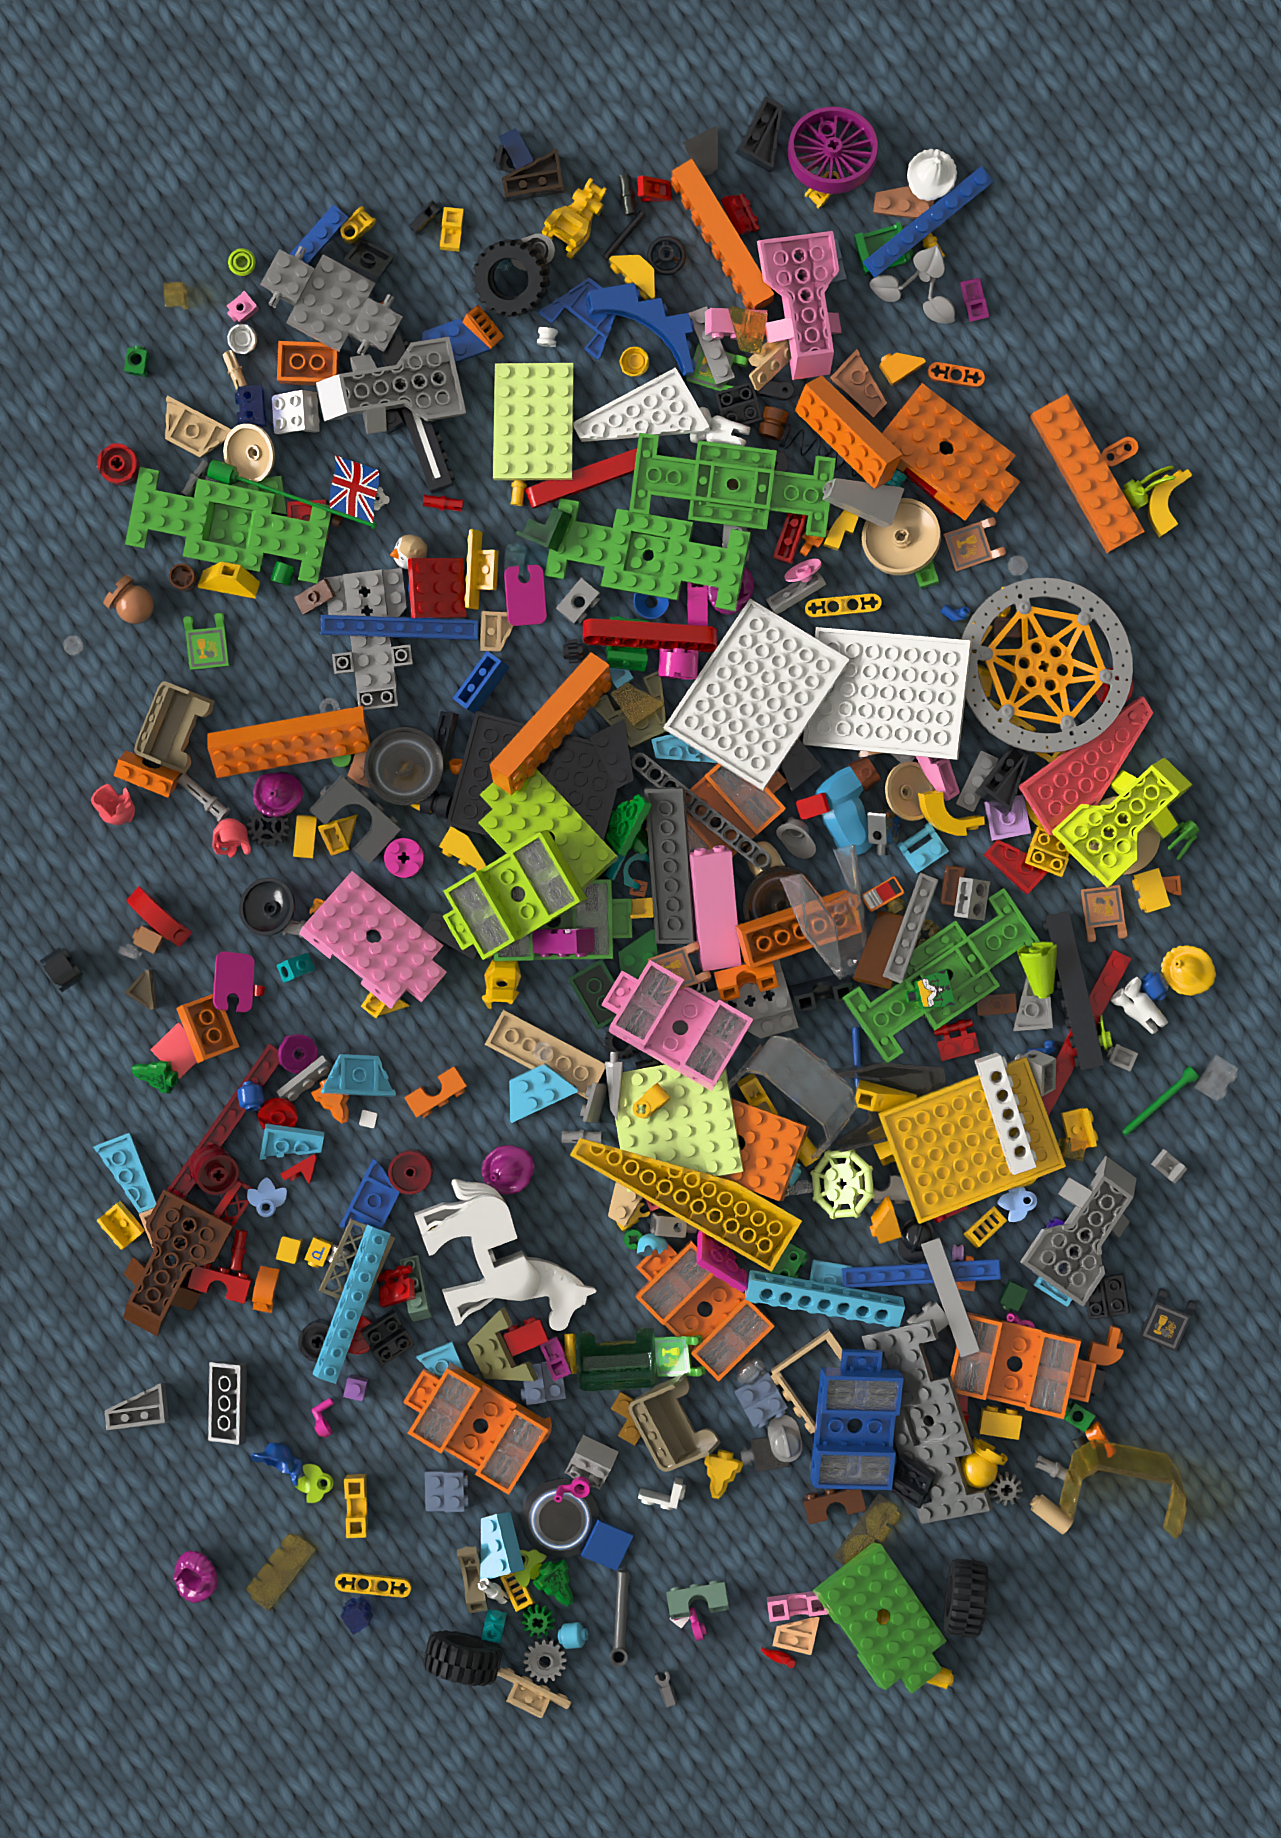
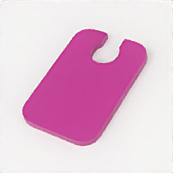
M527 565L528 572L530 573V579L527 583H521L518 580L519 566H511L505 570L507 618L511 625L541 624L546 619L543 569L539 565Z
M224 951L216 956L213 1004L217 1009L228 1010L227 996L229 994H235L239 999L236 1012H247L251 1009L255 964L251 955Z

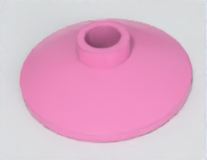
M819 559L803 561L786 572L785 580L788 582H808L813 578L812 575L817 572L822 563Z

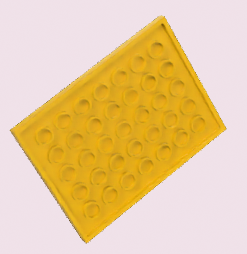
M1024 1056L1007 1063L1008 1068H1005L1007 1076L1010 1075L1014 1086L1011 1089L1019 1100L1017 1108L1019 1113L1022 1112L1025 1119L1023 1127L1025 1131H1028L1031 1138L1029 1146L1031 1150H1034L1037 1161H1034L1036 1167L1015 1175L1009 1171L979 1074L878 1113L919 1224L1066 1167L1027 1057ZM999 1071L992 1073V1080L999 1078ZM1005 1090L998 1092V1099H1002L1005 1096ZM1010 1108L1004 1110V1112H1003V1117H1004V1118L1010 1116V1114H1011V1109H1010ZM1017 1127L1009 1130V1136H1014L1017 1133ZM1023 1146L1016 1147V1155L1023 1151Z

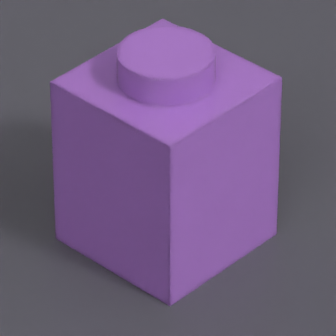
M350 1374L347 1378L343 1397L363 1401L369 1378Z

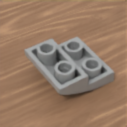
M593 1082L592 1086L588 1085L585 1095L589 1097L587 1105L583 1104L580 1116H584V1122L599 1123L608 1084Z

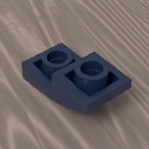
M516 128L498 136L500 143L504 145L509 160L516 170L534 162Z

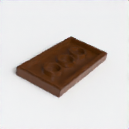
M879 910L854 973V981L892 989L894 981L883 977V973L904 916Z

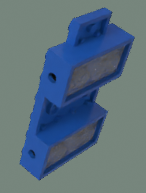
M842 1349L840 1368L821 1367L810 1475L814 1488L892 1490L896 1452L893 1449L895 1418L900 1416L903 1376L899 1370L881 1369L883 1355L881 1350ZM851 1419L861 1420L862 1426L856 1432L848 1430L847 1424Z

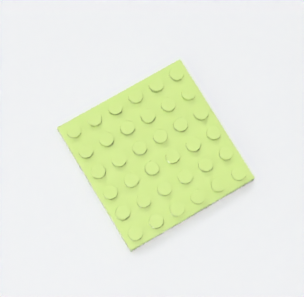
M667 1065L622 1072L618 1121L615 1118L620 1149L714 1176L744 1172L726 1069L713 1091ZM656 1083L671 1097L664 1106L648 1118H639L633 1113L634 1103ZM640 1105L641 1110L639 1111V1113L645 1114V1108L647 1106Z

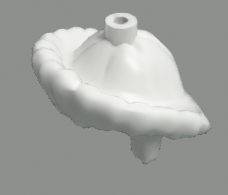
M939 149L923 150L910 161L907 171V179L912 193L919 199L926 201L936 200L945 196L953 189L957 179V167L954 164V160L951 159L949 154Z

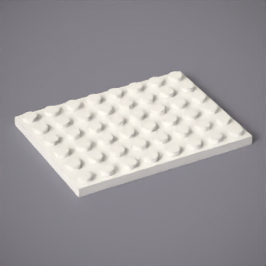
M749 599L663 728L764 791L849 663V659L767 608Z
M816 627L815 638L847 657L849 663L804 729V745L958 760L972 641Z

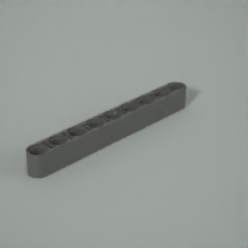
M638 753L633 756L631 763L634 769L657 788L668 787L671 783H675L676 787H685L647 755ZM645 759L646 765L638 768V761ZM656 771H660L661 777L657 780H653V773ZM685 787V796H691V801L686 804V811L758 869L767 870L771 867L772 858L763 848ZM705 807L706 813L703 816H698V809ZM720 819L722 821L721 826L713 828V821ZM735 831L737 833L736 838L728 840V833ZM750 843L752 845L751 851L743 852V846ZM760 856H767L766 863L759 865L757 862Z

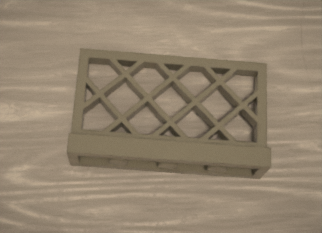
M352 1218L349 1220L319 1288L320 1292L340 1299L344 1289L338 1277L350 1273L351 1268H349L346 1259L356 1255L358 1250L354 1241L363 1237V1234L352 1238L350 1231L354 1224L361 1227L364 1234V1229L367 1224ZM392 1233L388 1239L366 1303L395 1240ZM352 1243L355 1252L344 1256L342 1251L344 1245ZM344 1261L347 1270L336 1274L334 1269L336 1263ZM336 1279L339 1288L332 1291L325 1289L329 1281Z

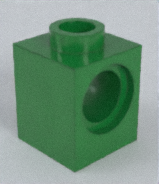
M136 345L133 348L127 347L124 371L127 374L147 377L150 353L145 350V347ZM136 356H141V363L134 365L133 359Z
M1072 1401L1071 1404L1067 1403L1064 1420L1086 1432L1095 1415L1075 1401ZM1075 1411L1082 1412V1417L1078 1420L1072 1418Z

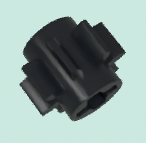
M577 639L568 640V644L563 645L564 659H569V664L579 663L578 658H584L583 644H577Z

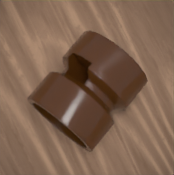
M766 406L763 412V419L765 421L760 423L757 434L768 439L781 441L785 431L782 426L786 425L789 413L775 407Z
M177 564L172 567L169 573L171 584L180 591H191L198 584V574L187 564Z

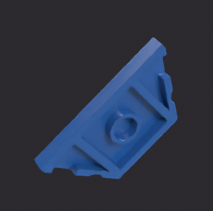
M460 318L426 330L422 334V341L449 337L455 363L490 351V348L463 324Z
M375 1158L372 1159L339 1225L340 1227H347L350 1218L376 1228L384 1226L400 1192L392 1186L388 1174Z

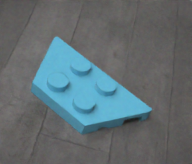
M340 1054L321 1090V1094L396 1096L395 1090H392L389 1084V1077L382 1068L379 1056Z
M544 1063L509 1081L510 1121L513 1123L578 1092L579 1089L576 1085L573 1086L565 1080V1077L560 1073H556L548 1064Z

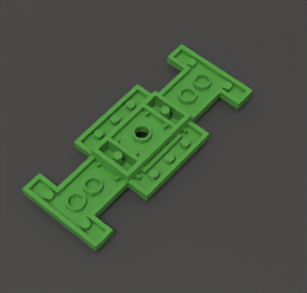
M639 433L630 513L649 515L651 495L690 500L688 520L767 530L769 511L807 515L805 535L826 537L830 503L822 500L824 496L823 488L828 481L833 480L836 458L816 456L813 475L774 470L776 450L698 440L696 460L656 455L659 435ZM730 479H735L738 482L736 490L728 489L727 482Z
M560 498L558 509L571 514L572 517L558 551L549 550L545 576L565 580L569 561L605 567L601 583L602 587L678 601L682 582L719 588L715 607L736 611L751 539L750 532L731 529L728 547L721 548L690 542L694 523L650 514L630 513L628 510L617 509L613 528L578 522L577 518L581 503ZM653 551L654 557L651 561L644 559L645 552Z
M1002 888L987 900L997 916L970 935L966 936L958 922L954 921L914 948L902 983L896 984L891 990L889 989L871 1002L860 986L842 997L886 1063H889L903 1053V1050L893 1037L894 1034L922 1015H925L933 1029L937 1030L1000 986L990 972L992 967L1016 952L1018 948L1024 945L1027 948L1033 947L1032 943L1040 942L1005 888ZM942 969L951 971L952 977L949 981L955 1006L920 1009L918 1001L907 1002L905 992L915 990L914 981Z

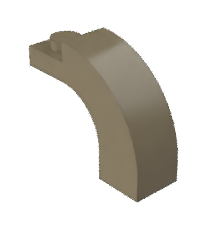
M466 1546L462 1549H457L468 1612L487 1611V1595L478 1588V1583L484 1585L480 1582L481 1556L479 1549L476 1546Z

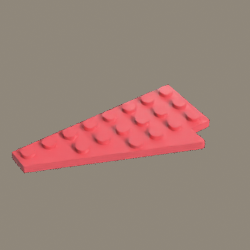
M1144 696L1138 697L1122 709L1113 723L1099 736L1084 745L1065 751L1018 786L1048 835H1052V831L1079 805H1098L1153 714Z

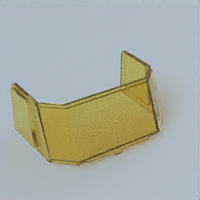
M1096 1439L1091 1440L1074 1451L1069 1470L1066 1472L1060 1499L1061 1509L1070 1518H1074L1082 1480L1101 1470L1173 1485L1163 1528L1173 1538L1178 1539V1536L1182 1533L1187 1510L1185 1505L1186 1496L1180 1472L1168 1454Z

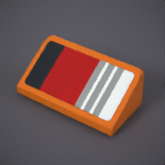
M895 876L860 896L869 912H872L905 892Z

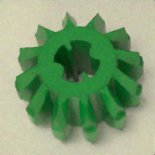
M536 1604L535 1610L529 1606V1613L523 1612V1617L526 1619H523L521 1624L526 1625L524 1627L525 1632L531 1630L530 1637L537 1633V1638H541V1632L547 1636L548 1630H553L554 1626L550 1623L555 1622V1618L550 1617L553 1613L552 1610L545 1612L546 1605L539 1609V1604ZM535 1618H537L538 1620L542 1619L541 1624H539L538 1622L534 1623Z

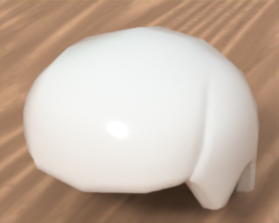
M246 324L235 325L230 329L227 336L229 346L234 352L239 354L251 352L257 344L255 330Z

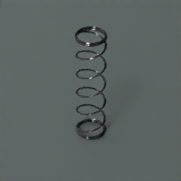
M788 424L787 427H786V430H785V432H784V434H783V437H782V439H781V442H780L779 447H781V448L784 447V449L789 448L790 445H791V444L794 442V440L796 439V437L799 435V433L802 431V440H801V447H800V454H801V456H804V455L807 454V452L811 449V447L814 445V443L817 441L818 438H819V448H818V456H819V455H820V448H821V437H820V436H818V437L813 441V443L810 445V447L807 449V451H806L804 454H802L803 439H804V430H803V429H801V430L796 434V436L793 438V440L790 442V444L785 448V442H786V439H787V437H788V434H789L790 429H791V426H792L791 424ZM831 447L830 450L827 452V454L825 455V457H827L828 454L831 452V450L833 449L832 447ZM836 452V457H835V458H836V461H835V469H836V470L840 469V468L842 467V465L845 463V460H844V461L842 462V464H841L838 468L836 467V465H837V456H838V453H837V452ZM852 468V476L855 477L859 473L857 472L854 475V469Z

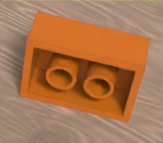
M278 341L277 381L279 384L316 386V382L339 374L340 351L338 352L321 342Z
M213 994L176 1008L197 1063L239 1047L226 1011L217 1009L213 1004Z

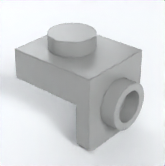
M1116 1044L1115 1047H1110L1107 1057L1110 1059L1108 1063L1130 1072L1138 1053Z
M1164 1149L1151 1163L1173 1183H1176L1187 1170L1183 1164Z

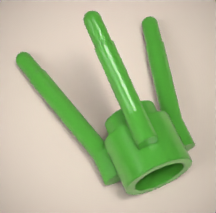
M1188 820L1186 823L1181 822L1166 836L1168 837L1180 830V836L1168 846L1169 850L1182 839L1188 840L1177 856V860L1182 858L1191 843L1197 838L1196 834L1200 831L1198 826L1191 820Z

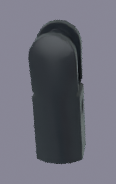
M433 200L428 203L409 225L417 235L442 210L441 207L438 208L434 204ZM428 210L433 213L430 217L426 215Z

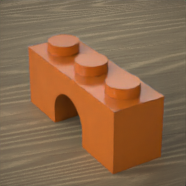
M126 750L118 759L114 776L168 798L176 789L180 772L163 765L157 769L149 768L143 764L144 757Z
M772 961L753 968L744 964L714 972L719 995L723 1002L740 998V988L748 983L756 984L760 992L779 987Z
M456 1065L438 1076L442 1084V1090L438 1095H429L422 1086L404 1097L416 1118L420 1115L424 1118L433 1112L431 1108L436 1105L439 1108L449 1102L448 1098L453 1094L455 1097H458L466 1092L464 1088L468 1084Z

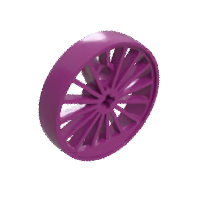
M824 107L807 113L795 124L788 142V159L794 175L807 187L822 193L839 194L856 189L870 177L877 162L878 141L873 127L860 114L842 107ZM837 121L847 123L839 138H836ZM820 123L818 132L811 125ZM851 126H854L857 129H859L857 132H855L847 139L842 141ZM804 130H808L816 140H813L801 133ZM829 131L831 132V134L826 135L823 132ZM861 135H865L867 140L850 144ZM800 140L812 147L795 145V142ZM870 146L872 152L854 150ZM795 152L809 153L810 155L797 158ZM855 158H865L870 160L867 164H865ZM814 161L806 168L801 165L802 163ZM830 162L829 179L821 177ZM833 162L840 179H832ZM822 164L816 175L811 173L813 169ZM849 164L854 165L860 168L861 170L859 172H856ZM840 165H841L851 176L845 178L844 175H843V172H842V169H841Z

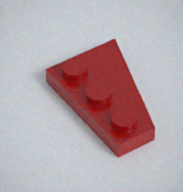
M996 840L983 854L1026 895L1048 873L1026 864V853L1000 840Z

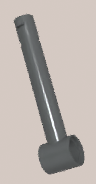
M618 1571L616 1575L614 1647L610 1653V1661L618 1667L625 1665L628 1660V1651L625 1645L629 1578H631L629 1571ZM620 1651L625 1657L622 1660H616L613 1656L614 1653Z

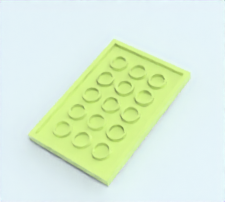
M573 363L495 364L493 480H572Z

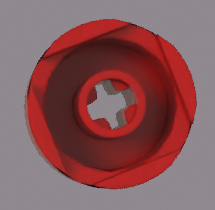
M113 443L99 453L97 467L100 474L108 482L117 486H125L133 483L138 477L140 460L137 454L126 445ZM119 461H120V462L123 463V464H122V466H119V469H118V468L115 466V464H119Z

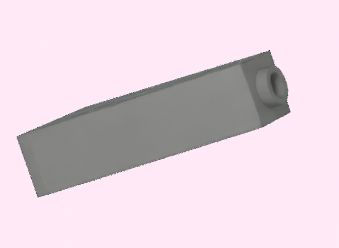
M835 478L825 484L822 500L885 528L893 523L904 488L881 485L874 489L867 482Z

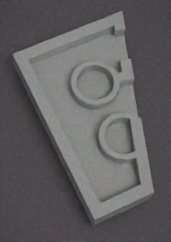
M1026 976L1013 1031L1053 1028L1051 998H1038V996H1035Z

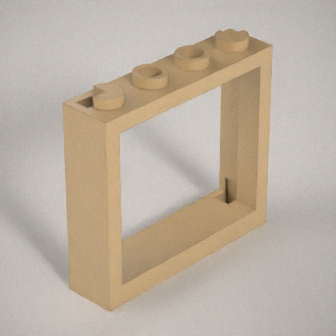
M829 1329L771 1369L773 1373L771 1378L776 1385L780 1384L784 1389L782 1394L788 1402L790 1400L795 1405L793 1410L799 1418L803 1416L807 1422L804 1425L810 1434L813 1432L815 1434V1421L780 1371L825 1340L841 1361L843 1348Z

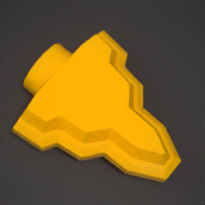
M718 1450L717 1454L705 1456L704 1464L707 1466V1475L711 1479L710 1491L712 1498L719 1499L726 1491L728 1483L734 1481L736 1473L741 1472L744 1462L734 1459V1453Z

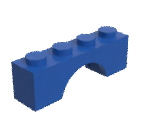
M333 204L289 255L295 256L299 246H302L307 250L302 260L312 267L314 260L321 250L331 240L341 234V227L349 218Z

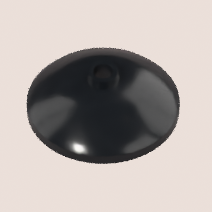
M261 878L250 884L244 891L239 904V914L244 926L252 933L260 936H272L283 931L291 922L295 912V899L291 889L284 882L275 878Z

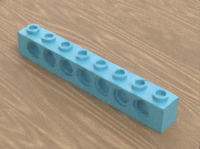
M368 1224L366 1226L313 1371V1375L319 1379L334 1384L337 1382L391 1234L385 1230Z
M754 1270L749 1272L748 1285L745 1290L746 1300L752 1303H765L773 1307L781 1306L791 1310H804L812 1314L821 1313L829 1317L837 1316L847 1320H860L868 1324L877 1323L886 1327H899L905 1310L903 1297Z

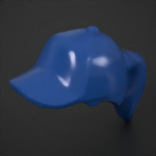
M282 1442L269 1443L264 1452L251 1453V1459L254 1462H265L268 1466H274L279 1471L290 1474L292 1483L298 1486V1478L302 1471V1461L300 1458L293 1456L291 1450Z

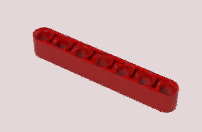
M637 448L572 471V480H547L525 489L531 508L541 507L560 500V498H566L634 473Z
M594 618L583 621V642L590 645L671 650L679 648L685 649V651L695 650L699 652H714L718 647L717 629L711 626Z

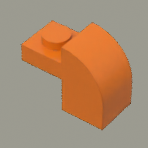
M260 1266L252 1298L253 1310L272 1313L280 1269Z
M1110 1325L1106 1344L1090 1341L1086 1360L1095 1362L1098 1365H1111L1117 1362L1124 1352L1121 1347H1117V1344H1120L1122 1341L1123 1333L1120 1332L1121 1329Z

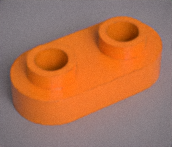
M1125 437L1105 448L1101 455L1108 467H1114L1134 456L1138 451V443L1132 437ZM1124 445H1129L1131 450L1126 451ZM1108 454L1113 455L1114 459L1112 461L1107 459Z

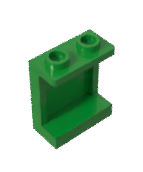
M900 221L896 222L893 226L862 234V232L854 234L853 239L864 276L871 275V272L863 264V261L905 228V226H901ZM912 248L886 270L910 263L913 256Z
M621 616L610 617V619H609V620L649 622V621L642 620V619H639V618H637V619H628V618H623V617H621ZM607 646L606 663L610 665V668L645 671L648 655H646L647 648Z

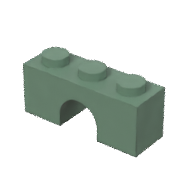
M719 1580L711 1581L709 1585L704 1586L693 1584L690 1585V1588L686 1589L675 1587L666 1592L671 1620L690 1617V1605L697 1599H702L708 1603L710 1613L729 1610L725 1582Z

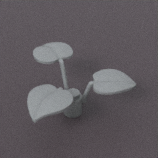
M938 245L916 253L913 261L918 270L902 285H899L897 278L890 275L878 276L869 283L871 289L879 298L887 302H895L901 297L900 290L919 276L924 282L930 281L928 295L930 301H926L923 304L925 314L931 320L942 324L955 321V309L950 300L942 296H937L934 299L932 297L935 278L941 277L945 271L944 259Z

